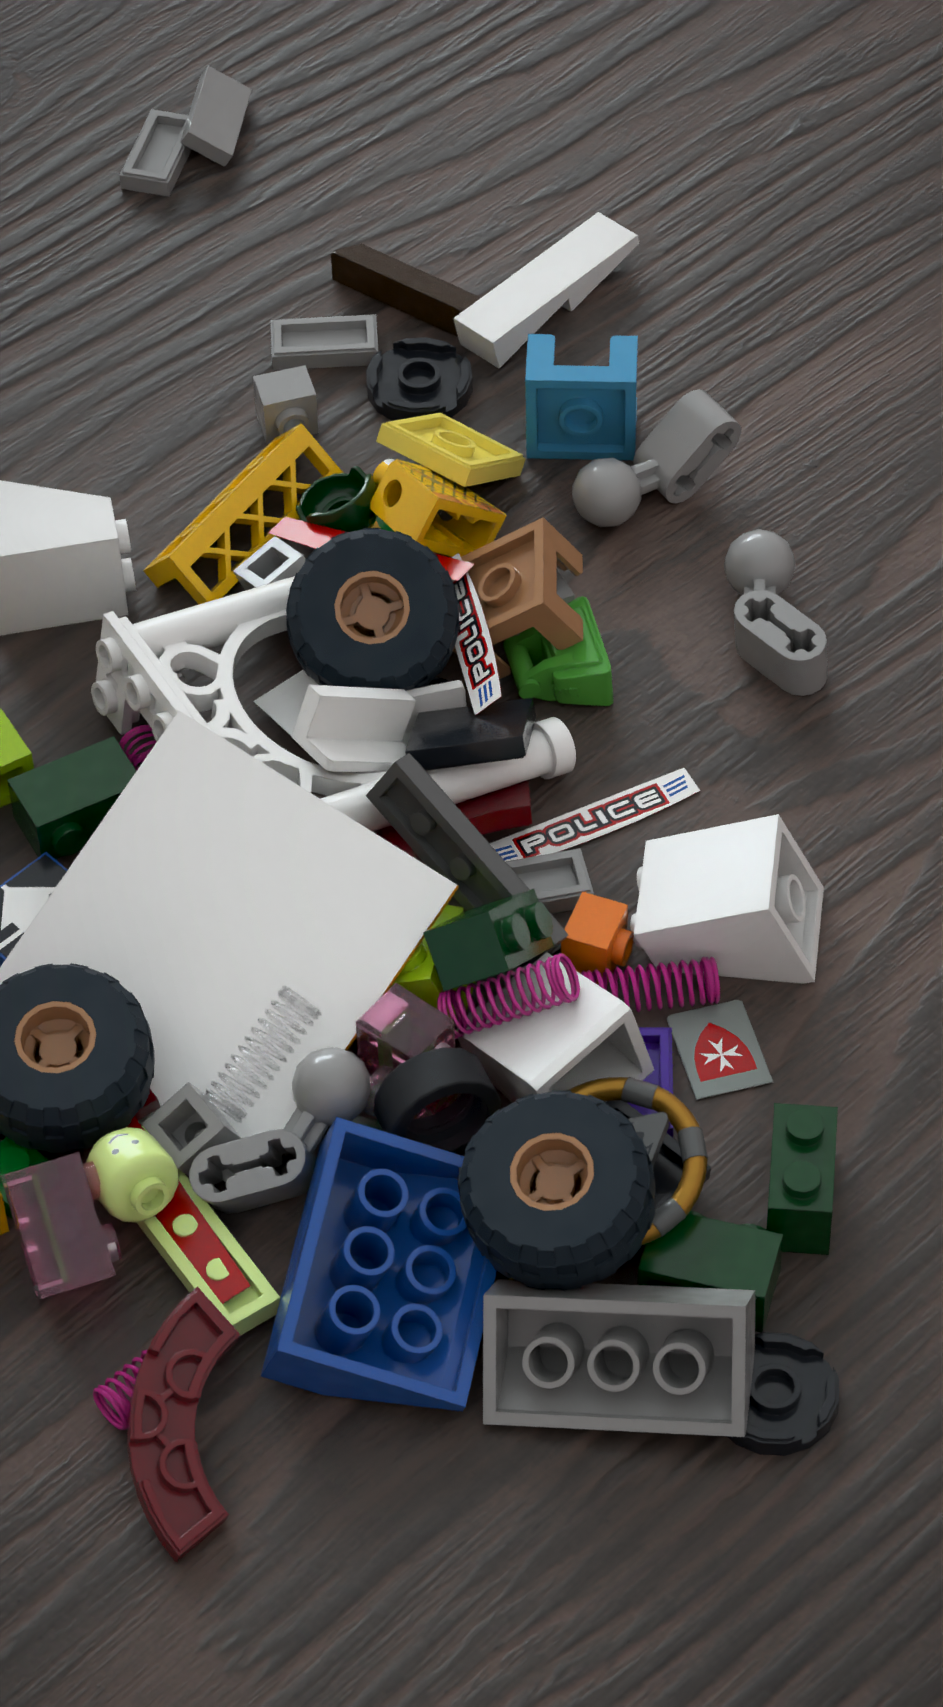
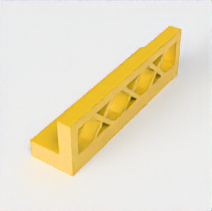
M300 423L274 438L143 572L157 588L176 578L198 605L224 597L239 581L233 570L274 537V535L268 534V532L284 517L299 519L296 506L299 505L300 499L297 501V494H302L311 484L296 483L295 460L303 453L322 475L320 478L335 473H343V471L304 425ZM283 473V481L276 480ZM265 490L283 492L284 515L281 518L264 516L263 492ZM250 507V514H244V512ZM233 523L251 525V549L248 552L230 549V526ZM264 527H270L264 535ZM217 540V548L210 547ZM199 557L218 559V583L211 590L191 568ZM231 561H238V562L231 568Z

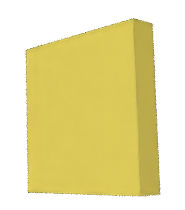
M442 413L382 423L376 442L463 487L520 476L526 460L517 451Z

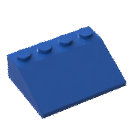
M339 1117L335 1118L319 1146L261 1377L326 1396L463 1411L465 1409L483 1333V1295L494 1284L497 1270L478 1250L468 1232L461 1212L458 1178L459 1167L461 1168L464 1156Z

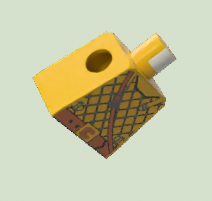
M387 459L381 462L373 473L377 490L370 501V510L395 532L398 531L411 536L412 539L423 546H427L435 553L451 557L459 553L462 557L494 541L507 517L505 513L467 487H463L425 466L398 459ZM439 509L444 510L453 518L444 521L437 512Z

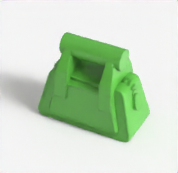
M581 596L567 603L583 620V641L566 649L559 650L534 627L504 641L503 647L520 697L524 699L534 697L546 701H558L563 704L610 706L613 704L611 664L590 603L586 597Z

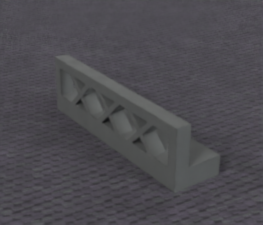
M410 753L395 761L367 793L366 797L426 866L459 886L453 897L466 911L530 890ZM551 913L550 916L553 924L551 938L554 947L519 965L520 967H525L529 963L533 964L546 952L554 956L561 951V942L568 936V933Z

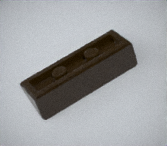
M364 244L339 248L331 254L332 280L457 337L453 318L481 298Z

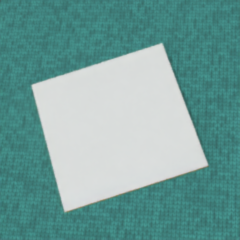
M178 711L1 965L0 985L4 980L17 973L20 974L34 969L35 966L52 963L53 965H70L72 963L88 966L90 969L102 973L105 972L119 980L120 984L126 990L132 992L140 1003L151 1030L155 1064L154 1078H152L150 1089L158 1098L160 1106L189 1082L206 1094L239 1136L245 1138L270 1130L284 1129L297 1108L292 1095V1081L297 1065L308 1054L329 1047L349 1049L364 1027L362 1021L380 1004L425 938L423 932L431 929L459 886L186 714ZM154 1112L139 1120V1123L142 1124ZM204 1129L199 1130V1131L195 1134L194 1138H195L198 1134H200ZM228 1168L222 1171V1180L225 1182L229 1177L235 1176Z

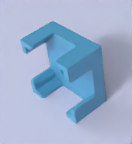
M528 334L525 376L526 458L634 459L636 451L638 336L615 335L610 338L609 366L554 365V335Z

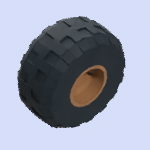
M363 528V530L349 533L344 532L332 537L330 541L319 548L317 547L305 559V563L299 572L296 573L290 587L286 607V626L290 645L305 673L319 685L404 689L407 691L428 686L448 663L458 636L459 603L455 586L448 570L444 569L439 562L438 556L427 546H423L412 539L411 536L398 531L392 532L381 530L380 528Z
M52 963L35 966L34 969L20 974L17 973L4 980L0 985V1135L3 1134L13 1140L15 1144L30 1150L37 1149L49 1151V1153H67V1151L91 1148L107 1133L127 1127L140 1108H143L150 1094L155 1064L151 1030L142 1007L132 992L126 990L119 980L105 972L102 973L90 969L88 966L72 963L70 965H53Z
M552 1090V1092L536 1095L530 1094L516 1099L515 1102L501 1110L498 1109L485 1120V1124L472 1136L467 1145L461 1168L459 1167L458 1189L461 1212L472 1240L482 1256H485L492 1263L495 1270L508 1279L512 1278L525 1284L527 1287L540 1290L563 1289L565 1291L582 1288L581 1286L598 1280L602 1281L616 1273V1270L627 1260L632 1259L642 1246V1241L648 1229L650 1230L654 1218L656 1195L654 1172L642 1138H639L633 1124L621 1112L614 1110L605 1101L591 1095L586 1096L571 1093V1091Z

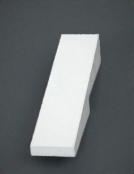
M596 213L454 317L460 345L500 368L528 340V334H534L561 306L572 312L639 244L638 235L603 214Z

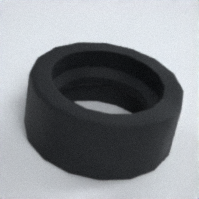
M442 1047L422 1052L401 1063L384 1079L375 1094L373 1112L384 1132L462 1155L465 1153V1149L472 1136L485 1124V1120L498 1109H501V1099L477 1055L463 1048ZM461 1093L451 1105L436 1114L413 1119L423 1108L442 1097Z

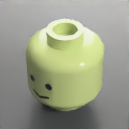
M126 1127L101 1137L90 1151L84 1166L85 1182L92 1194L110 1215L122 1222L136 1223L152 1218L168 1205L178 1186L179 1171L172 1157L152 1135L140 1128Z

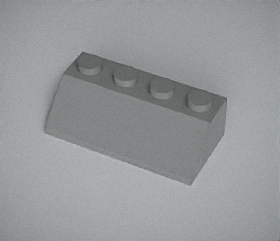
M497 1279L483 1295V1424L745 1437L755 1357V1290L590 1283L581 1286L582 1288L563 1291V1289L540 1290L527 1287L516 1280Z

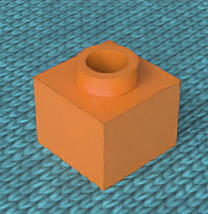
M582 891L564 929L568 936L561 942V953L571 960L577 972L581 974L583 970L585 972L590 970L593 973L597 969L603 977L606 967L613 974L616 965L624 967L627 964L634 945V932L627 930L628 905Z

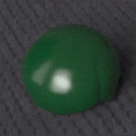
M353 466L349 474L335 473L315 480L302 493L300 503L296 506V511L301 521L345 532L371 528L378 517L370 510V501L377 490V486L372 474L366 475L359 466Z

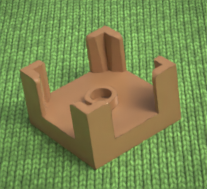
M544 517L461 557L463 561L474 563V566L468 573L480 600L493 645L531 627H534L559 650L566 649L583 641V620L581 616L557 594V568L563 571L569 570L573 575L578 576L583 573V555ZM495 653L499 679L511 673V668Z

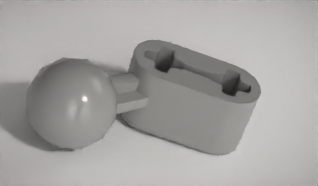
M700 389L693 390L677 401L641 443L635 453L633 466L615 458L594 459L581 468L572 485L574 506L584 520L598 527L619 526L634 516L641 502V495L657 489L671 503L683 502L698 491L734 449L741 436V426L706 391Z
M756 529L743 533L730 544L724 562V570L731 587L742 595L734 607L737 652L744 661L784 691L798 696L811 695L821 690L827 680V639L825 632L819 625L778 596L789 586L794 574L796 562L788 542L775 532Z
M336 1047L324 1048L308 1054L296 1067L292 1081V1095L297 1108L284 1129L266 1131L212 1146L201 1151L193 1160L189 1170V1180L193 1191L214 1209L226 1214L240 1213L298 1197L308 1192L316 1161L314 1151L329 1126L332 1125L336 1117L353 1121L366 1108L370 1095V1075L363 1061L354 1053ZM289 1152L296 1159L287 1162L288 1173L280 1175L274 1168L282 1165V1154ZM228 1168L235 1176L226 1179L227 1190L221 1192L213 1185L222 1181V1171Z

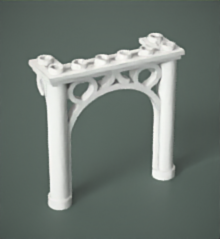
M295 576L134 624L126 616L118 618L114 611L103 614L101 638L96 643L98 659L96 682L92 684L91 694L97 711L109 718L120 735L126 734L131 730L132 723L139 721L141 713L152 728L157 742L177 712L181 711L308 792L327 796L321 798V800L372 832L391 826L366 797L367 793L387 771L375 773L328 771L320 765L306 761L288 752L268 738L249 718L237 697L233 682V671L241 656L250 647L264 638L287 631L286 607L290 587ZM183 669H193L212 678L214 681L207 686H189L185 684L186 679L180 671ZM212 709V720L207 723L199 712ZM550 717L534 723L528 750L524 758L426 770V772L454 804H458L539 776L544 779H551L569 773L574 769L576 763V750L573 738L566 725L560 719Z

